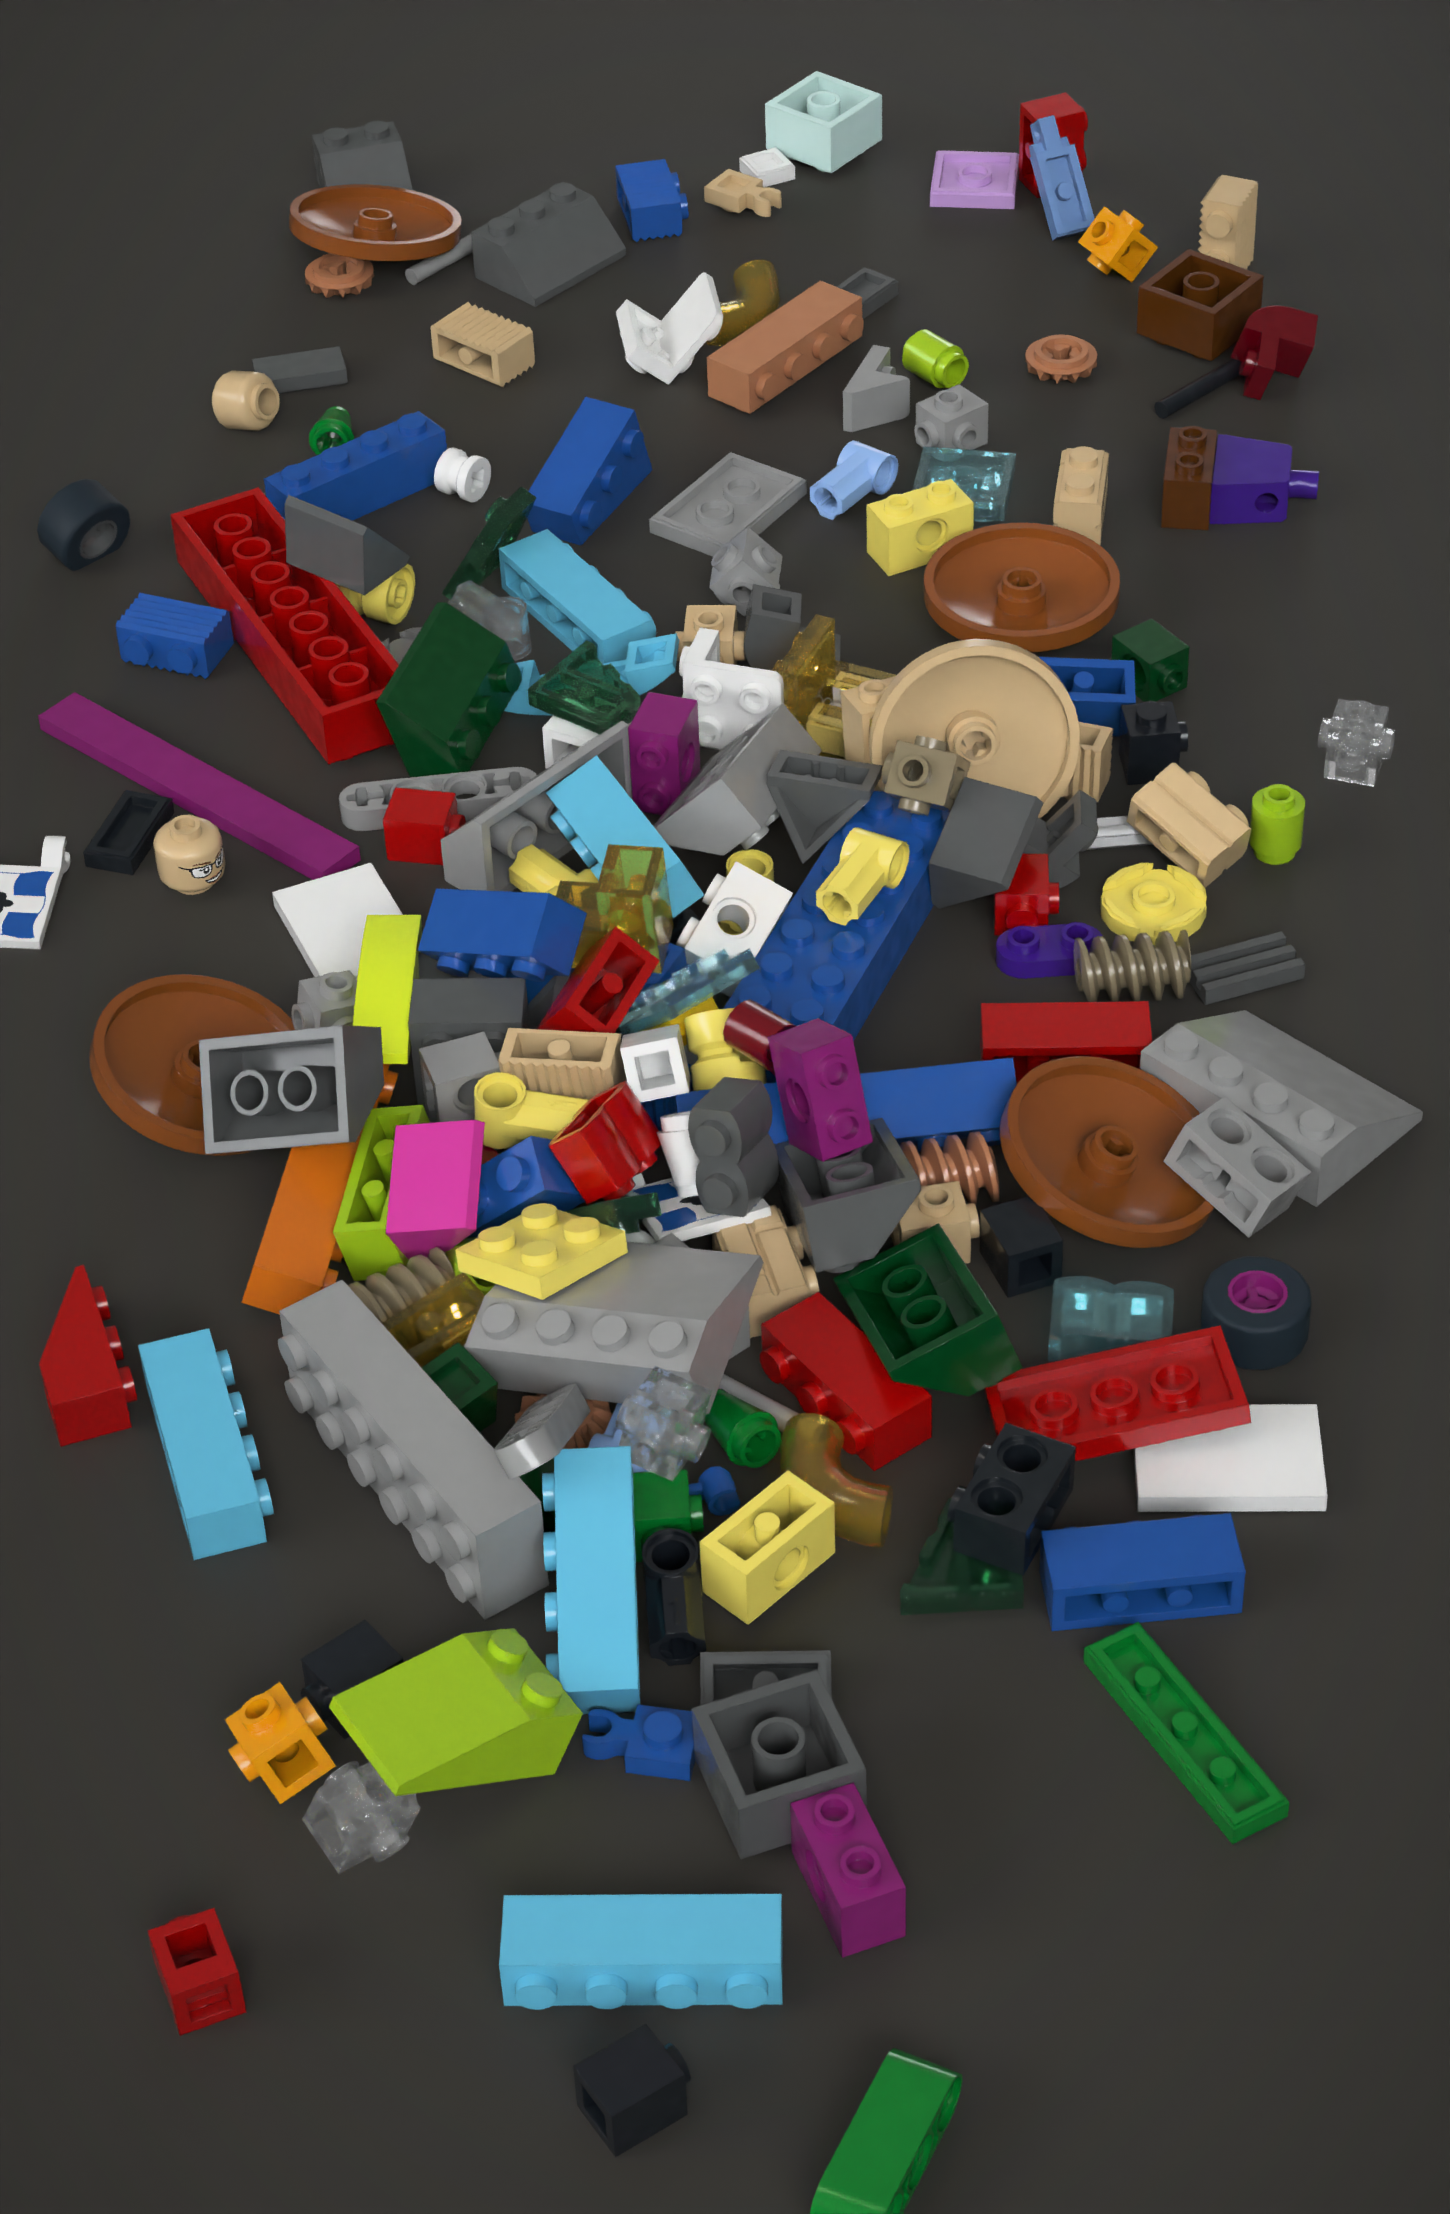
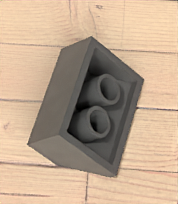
M565 182L554 184L547 191L530 200L523 201L518 207L499 217L492 218L487 224L471 232L475 278L534 307L626 256L625 245L594 196Z
M340 1025L199 1040L205 1154L356 1142L384 1086L381 1027Z
M883 1118L869 1121L873 1139L872 1143L824 1162L789 1144V1141L774 1144L778 1154L779 1175L777 1180L783 1208L791 1224L796 1226L801 1244L816 1273L822 1271L829 1273L846 1272L854 1269L861 1261L875 1258L921 1191L919 1177Z

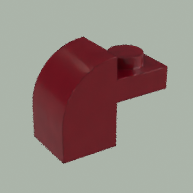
M1273 305L1260 308L1249 316L1230 357L1242 361L1239 374L1246 376L1243 396L1261 400L1274 371L1300 377L1314 349L1318 315L1292 307Z

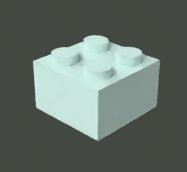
M815 71L765 103L766 149L776 147L789 160L800 161L816 167L821 172L833 173L882 140V94Z

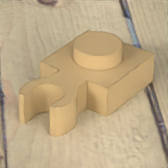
M727 169L704 186L705 202L722 207L723 210L728 212L740 213L745 208H749L757 215L770 217L771 206L779 209L782 208L780 190L770 187L764 188L762 179L731 169Z

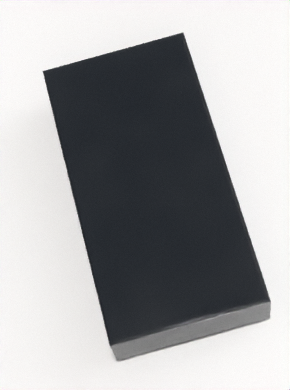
M125 790L84 850L85 866L134 875L152 848L156 832L169 822L174 814L172 798Z

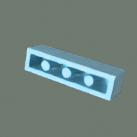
M548 529L498 549L502 589L588 666L625 660L627 658L629 642L656 637V626L650 614L638 608L626 597L620 588H615L600 575L593 565L586 563L573 551L569 544L563 543Z
M597 755L546 792L558 809L550 815L551 819L567 841L572 840L570 844L588 868L597 862L590 870L606 892L610 895L618 889L611 898L629 922H632L639 916L653 934L704 896V893L678 856Z
M209 1328L138 1345L148 1396L193 1559L197 1560L267 1542L263 1517L274 1514L272 1500L266 1478L258 1480L253 1478L252 1472L261 1470L253 1435L241 1437L239 1431L240 1428L248 1427L240 1392L228 1393L226 1387L235 1385L233 1369L227 1349L216 1352Z
M631 1446L562 1449L554 1457V1473H542L544 1511H555L556 1531L544 1532L545 1571H556L557 1592H545L546 1632L558 1631V1653L546 1654V1668L561 1683L565 1692L583 1714H588L593 1709H605L614 1713L636 1712L637 1704L641 1705Z
M782 1894L504 1895L499 1958L504 2006H522L528 2009L541 2010L551 2006H593L599 2009H614L622 2005H662L671 2009H683L691 2005H733L738 2008L750 2009L761 2005H783Z

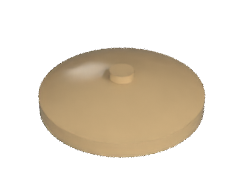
M968 639L947 643L922 654L910 662L891 681L881 696L873 715L869 736L871 764L882 765V770L887 755L890 752H895L897 740L914 744L916 736H924L947 743L946 752L958 754L971 762L967 778L1039 798L1043 802V806L1038 818H1042L1065 792L1076 769L1080 750V727L1076 709L1058 675L1049 665L1028 650L1014 644L992 639ZM881 776L878 786L884 792L886 784L882 782Z

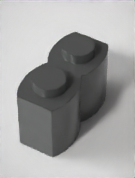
M724 1077L690 1112L688 1122L689 1137L693 1150L700 1160L696 1170V1188L701 1204L707 1213L745 1217L771 1190L778 1179V1154L768 1134L772 1124V1105L769 1094L760 1080Z

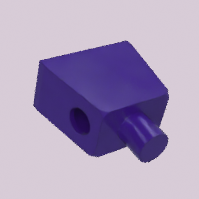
M1218 434L1212 480L1210 524L1283 522L1287 519L1288 498L1317 499L1319 471L1292 470V447L1288 444Z

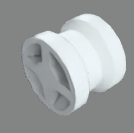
M448 448L437 462L434 484L437 490L448 495L458 493L459 497L465 501L477 502L483 497L490 483L491 465L484 457L478 455L467 457L466 453L460 449Z

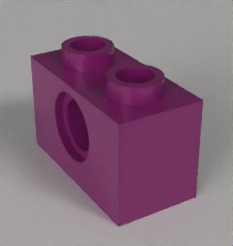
M648 692L628 727L632 799L642 812L663 815L701 770L698 702L694 699Z
M817 1018L769 1036L768 1042L789 1144L824 1162L872 1143L871 1128L852 1034Z
M854 1782L791 1802L792 1854L841 1957L843 1958L905 1937L906 1886Z

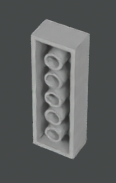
M340 1280L280 1310L283 1337L278 1339V1347L288 1366L290 1379L286 1380L284 1385L293 1407L299 1413L308 1412L314 1419L317 1430L326 1446L331 1450L338 1448L347 1458L348 1466L356 1481L362 1487L370 1485L378 1494L381 1506L390 1521L395 1525L402 1522L411 1533L414 1545L420 1556L427 1563L435 1561L443 1570L454 1596L462 1603L469 1601L486 1620L549 1586L548 1571H545L544 1526L541 1501L520 1477L508 1479L494 1452V1448L343 1280Z

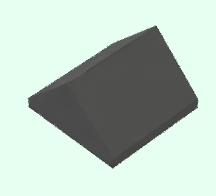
M288 495L284 504L286 563L362 595H366L407 565L410 556L370 528Z
M965 777L929 861L932 904L940 909L1008 890L1043 802L1036 796Z

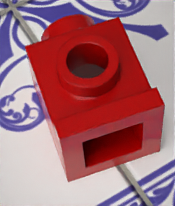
M215 1908L193 1915H182L172 1919L165 1925L147 1930L154 1963L180 2036L246 2013L239 1972Z

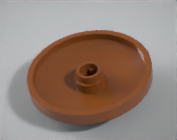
M368 184L329 186L303 193L295 198L290 205L289 228L295 237L316 249L354 259L370 261L424 259L450 251L459 243L461 238L462 219L454 207L436 197L404 188Z
M1003 523L965 532L941 546L928 561L924 573L925 606L933 620L946 632L960 640L992 639L1017 645L1031 653L1064 648L1093 636L1108 624L1119 605L1120 573L1111 555L1099 544L1084 535L1046 524Z
M192 974L160 976L134 984L119 993L107 1004L97 1021L89 1055L90 1069L97 1090L110 1109L123 1122L145 1137L170 1148L188 1153L212 1156L245 1154L252 1151L205 1154L199 1040L291 1031L295 1029L292 1019L281 1008L259 993L234 982Z
M1076 1056L1043 1063L1028 1072L1016 1085L1005 1105L1000 1122V1142L1005 1160L1011 1173L1026 1194L1037 1205L1043 1207L1045 1212L1065 1226L1104 1243L1131 1248H1154L1171 1245L1193 1235L1208 1220L1215 1208L1163 1162L1184 1125L1200 1113L1174 1088L1162 1080L1122 1062L1098 1057Z

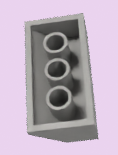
M782 703L712 756L653 826L666 843L672 847L723 856L739 844L747 850L769 832L770 829L767 826L780 816L766 784L767 774L780 749L812 755H819L822 749L784 703Z
M620 721L441 839L445 881L461 890L513 891L517 887L510 883L508 868L514 863L518 851L532 844L538 849L546 850L559 859L574 849L570 844L572 840L567 841L550 817L558 809L546 792L597 755L632 799L628 727L630 725Z

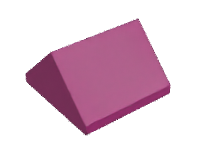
M462 1120L396 1125L386 1234L408 1260L419 1254L428 1258L430 1250L435 1247L440 1248L446 1253L476 1231L485 1122Z

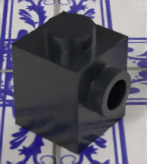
M1146 701L1140 704L1121 705L1119 756L1127 785L1147 784L1150 781H1154L1155 777L1172 762L1179 766L1180 752H1187L1188 730L1185 721L1177 720L1172 701Z

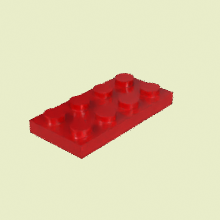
M1221 1325L1023 1368L1005 1377L998 1384L984 1388L997 1436L1005 1423L1075 1446V1461L1251 1423L1249 1403Z

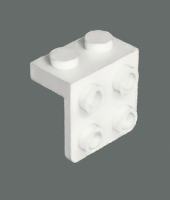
M705 272L698 276L662 320L657 319L627 299L616 311L620 336L623 341L625 358L628 364L641 374L648 372L668 385L679 373H684L690 367L697 351L706 341H711L717 336L723 323V313L713 277Z
M699 628L691 646L683 648L679 662L680 676H683L682 698L694 699L698 702L700 747L722 750L784 703V679L780 673L720 662L719 630Z

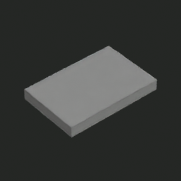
M730 452L649 519L650 533L713 557L722 545L730 542L747 527L757 535L763 532L807 494V480Z

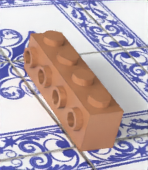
M820 280L707 357L708 396L735 407L739 411L751 414L862 337L864 327L862 297Z

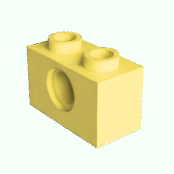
M952 479L936 481L926 487L903 494H893L886 499L867 504V553L888 576L927 565L932 555L941 546L951 539L973 530L974 502Z
M787 1470L699 1542L702 1592L749 1625L835 1553V1503Z

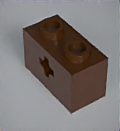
M1198 426L1170 427L1163 481L1161 528L1209 530L1217 430L1203 429Z

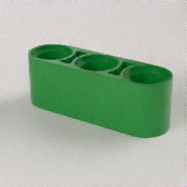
M892 2048L881 2064L820 2180L813 2198L810 2214H903L954 2114L962 2088V2074L900 2049Z

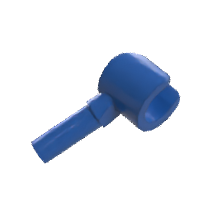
M720 1466L710 1467L700 1475L698 1483L689 1484V1495L702 1494V1500H705L708 1510L714 1515H727L740 1507V1499L737 1495L733 1478L726 1469Z

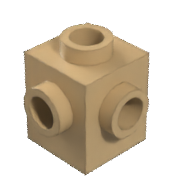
M687 605L684 631L675 632L679 639L677 661H680L683 648L691 646L699 628L719 630L721 663L737 665V661L746 660L744 651L745 631H738L736 605Z

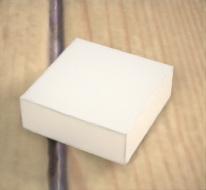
M776 147L739 158L740 172L762 179L764 188L795 179V166Z

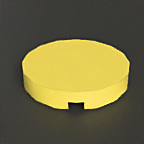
M1138 863L1124 867L1107 878L1100 897L1101 918L1112 932L1117 935L1124 934L1129 941L1134 942L1139 933H1147L1153 945H1155L1159 932L1168 931L1172 935L1174 942H1177L1180 931L1186 930L1189 937L1201 928L1207 912L1206 889L1196 876L1180 867L1167 864V870L1153 869V863Z

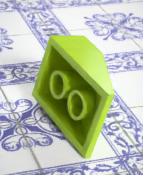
M515 1628L458 1635L333 1696L329 1705L336 1718L395 1796L553 1775L583 1715L582 1711L565 1692L561 1683L553 1677L528 1646L527 1641Z

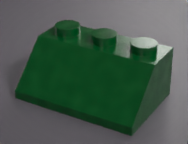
M437 602L376 702L410 777L468 772L479 757L484 744L494 727L499 723L501 715L522 681L520 669L514 662L506 641L447 602Z
M939 1223L880 1253L875 1258L861 1263L854 1269L833 1278L892 1381L969 1397L984 1388L998 1384L1005 1377L1023 1368L998 1313Z

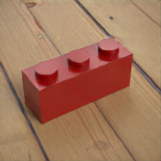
M1149 1001L981 1003V1061L1013 1058L1017 1084L1035 1067L1065 1057L1086 1056L1105 1058L1140 1069L1141 1050L1152 1043Z
M820 1292L813 1294L761 1324L762 1352L759 1358L768 1378L776 1384L781 1383L798 1399L802 1409L809 1417L813 1419L818 1418L835 1434L839 1444L847 1453L851 1455L856 1454L873 1471L932 1438V1395L923 1387L892 1381L866 1335Z

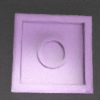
M936 151L930 190V207L1014 209L1019 174V154L1008 152Z

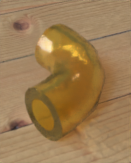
M761 259L747 262L738 267L733 275L736 298L731 301H719L723 313V323L717 336L711 341L705 342L708 346H724L779 308V281L774 264Z
M801 1413L791 1417L786 1422L780 1443V1476L788 1470L835 1503L836 1537L864 1546L883 1548L887 1539L892 1514V1486L875 1484L855 1478L844 1469L841 1464V1450L845 1438L843 1431L834 1421L815 1413Z

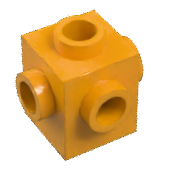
M1105 206L1078 241V243L1091 252L1087 261L1107 276L1114 269L1131 283L1158 248L1157 245L1140 233L1144 224L1125 210L1117 216Z
M281 1682L264 1693L250 1698L241 1709L224 1719L238 1741L237 1744L228 1749L236 1764L249 1782L261 1776L280 1805L336 1767L317 1737L328 1730V1728L306 1696L294 1703Z

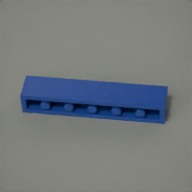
M1013 1058L860 1074L869 1121L883 1118L899 1146L902 1142L911 1141L914 1145L917 1144L918 1153H920L924 1139L934 1138L943 1151L944 1141L947 1136L957 1135L962 1140L967 1139L969 1133L978 1131L983 1135L988 1146L1001 1144V1116L1017 1085ZM777 1082L766 1083L764 1086L769 1094L772 1105V1124L768 1134L774 1144L789 1141ZM711 1089L689 1091L686 1094L673 1096L668 1102L669 1114L691 1111Z

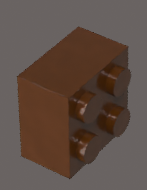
M1187 249L1139 286L1137 334L1153 339L1158 344L1169 345L1188 352L1198 359L1213 361L1238 340L1249 316L1262 307L1264 276Z

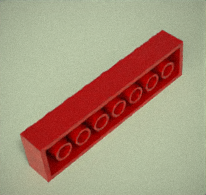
M257 487L170 514L178 563L211 607L230 611L233 637L325 761L331 764L337 761L348 760L355 755L385 745L395 744L376 702L399 664L335 583L286 563L285 520L261 489Z

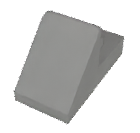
M873 345L843 391V431L855 432L904 419L909 415L910 380L905 376L896 375L895 367L890 366L889 347Z

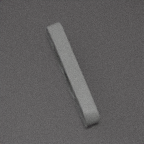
M507 767L356 783L344 788L339 795L341 820L348 829L355 831L384 829L383 817L394 789L407 788L456 793V796L475 794V797L467 799L456 798L458 814L464 815L465 820L469 821L537 775L528 768Z
M577 1383L558 1389L528 1407L494 1448V1452L508 1479L528 1473L557 1456L591 1412Z

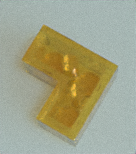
M608 844L598 883L560 881L556 897L587 913L571 968H576L585 952L617 926L660 960L652 973L662 974L673 930L663 848Z

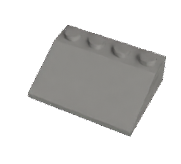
M1246 1010L1177 1023L1141 1050L1140 1070L1155 1076L1174 1088L1199 1113H1202L1226 1096L1309 1169L1311 1173L1297 1196L1315 1207L1320 1205L1418 1124L1423 1116V1111Z
M627 1242L628 1253L543 1300L495 1284L484 1296L464 1347L498 1382V1389L549 1395L567 1385L577 1383L583 1397L588 1400L709 1414L764 1262L761 1255Z

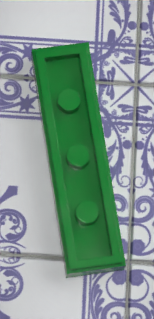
M1139 1622L1084 1647V1664L1232 1845L1288 1817L1289 1801Z

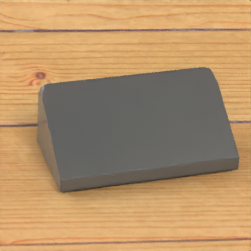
M831 1650L700 1652L701 1705L816 1669L832 1699Z

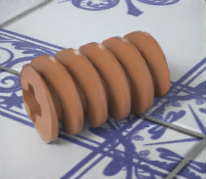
M979 1131L969 1133L965 1147L957 1135L947 1136L944 1141L943 1151L934 1138L924 1139L920 1155L911 1141L901 1143L900 1148L919 1177L921 1186L959 1181L961 1190L968 1203L977 1204L978 1192L981 1187L986 1188L992 1202L999 1201V1178L994 1153Z

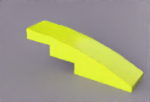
M367 915L357 976L353 1026L381 1027L383 1064H408L411 1043L408 1021L413 979H419V951L417 950L422 937L421 915Z

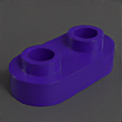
M1082 922L1037 927L1017 926L1003 932L998 937L996 942V965L1004 974L1020 979L1075 975L1073 958L1075 939L1081 938L1089 952L1094 937L1103 935L1096 928Z

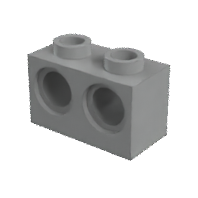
M485 1032L419 1048L425 1109L430 1123L475 1120V1085L485 1075L500 1072L498 1059L501 1051L494 1053ZM494 1149L497 1153H501V1149Z
M1226 1096L1184 1125L1163 1161L1248 1238L1290 1207L1311 1173L1309 1169Z

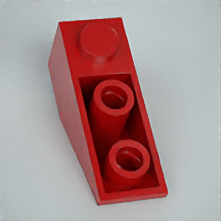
M84 1265L76 1266L39 1362L46 1399L60 1447L132 1428L127 1403L137 1401L136 1389L129 1366L117 1368L116 1361L124 1360L117 1328L115 1325L104 1327L103 1321L111 1319L103 1286L91 1287Z

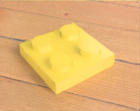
M547 1203L530 1205L522 1210L521 1215L500 1226L490 1227L481 1231L478 1238L455 1249L458 1271L541 1300L628 1253L624 1230L599 1223L596 1218L580 1217L558 1210L556 1206Z

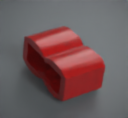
M625 1080L595 1095L585 1103L573 1116L572 1121L554 1136L549 1143V1148L588 1205L600 1198H603L606 1204H609L630 1192L636 1185L632 1177L642 1173L658 1160L655 1151L661 1144L656 1133L659 1131Z

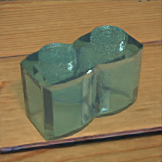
M1067 1276L1055 1279L1048 1361H1060L1172 1336L1174 1289L1149 1281H1127L1114 1285L1108 1281L1089 1276Z

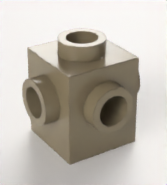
M916 736L914 744L897 740L895 752H890L887 755L883 765L882 782L886 784L884 792L899 800L898 809L922 816H929L930 808L950 812L962 782L967 777L971 762L958 754L946 752L947 743L924 736Z

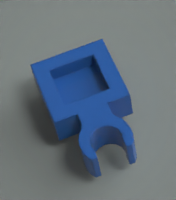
M637 1704L634 1720L623 1719L616 1713L605 1709L589 1711V1731L607 1734L598 1737L583 1734V1753L586 1757L595 1760H606L615 1756H624L626 1773L691 1781L695 1764L692 1711Z

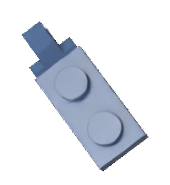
M1054 115L1037 119L1030 125L1034 144L1029 146L1030 160L1052 241L1085 233L1095 218L1075 144L1070 145L1067 136L1060 138Z

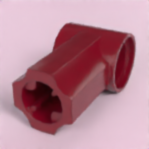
M749 999L741 1002L729 1014L725 1022L723 1037L728 1046L775 1075L768 1037L796 1027V1025L760 1003Z

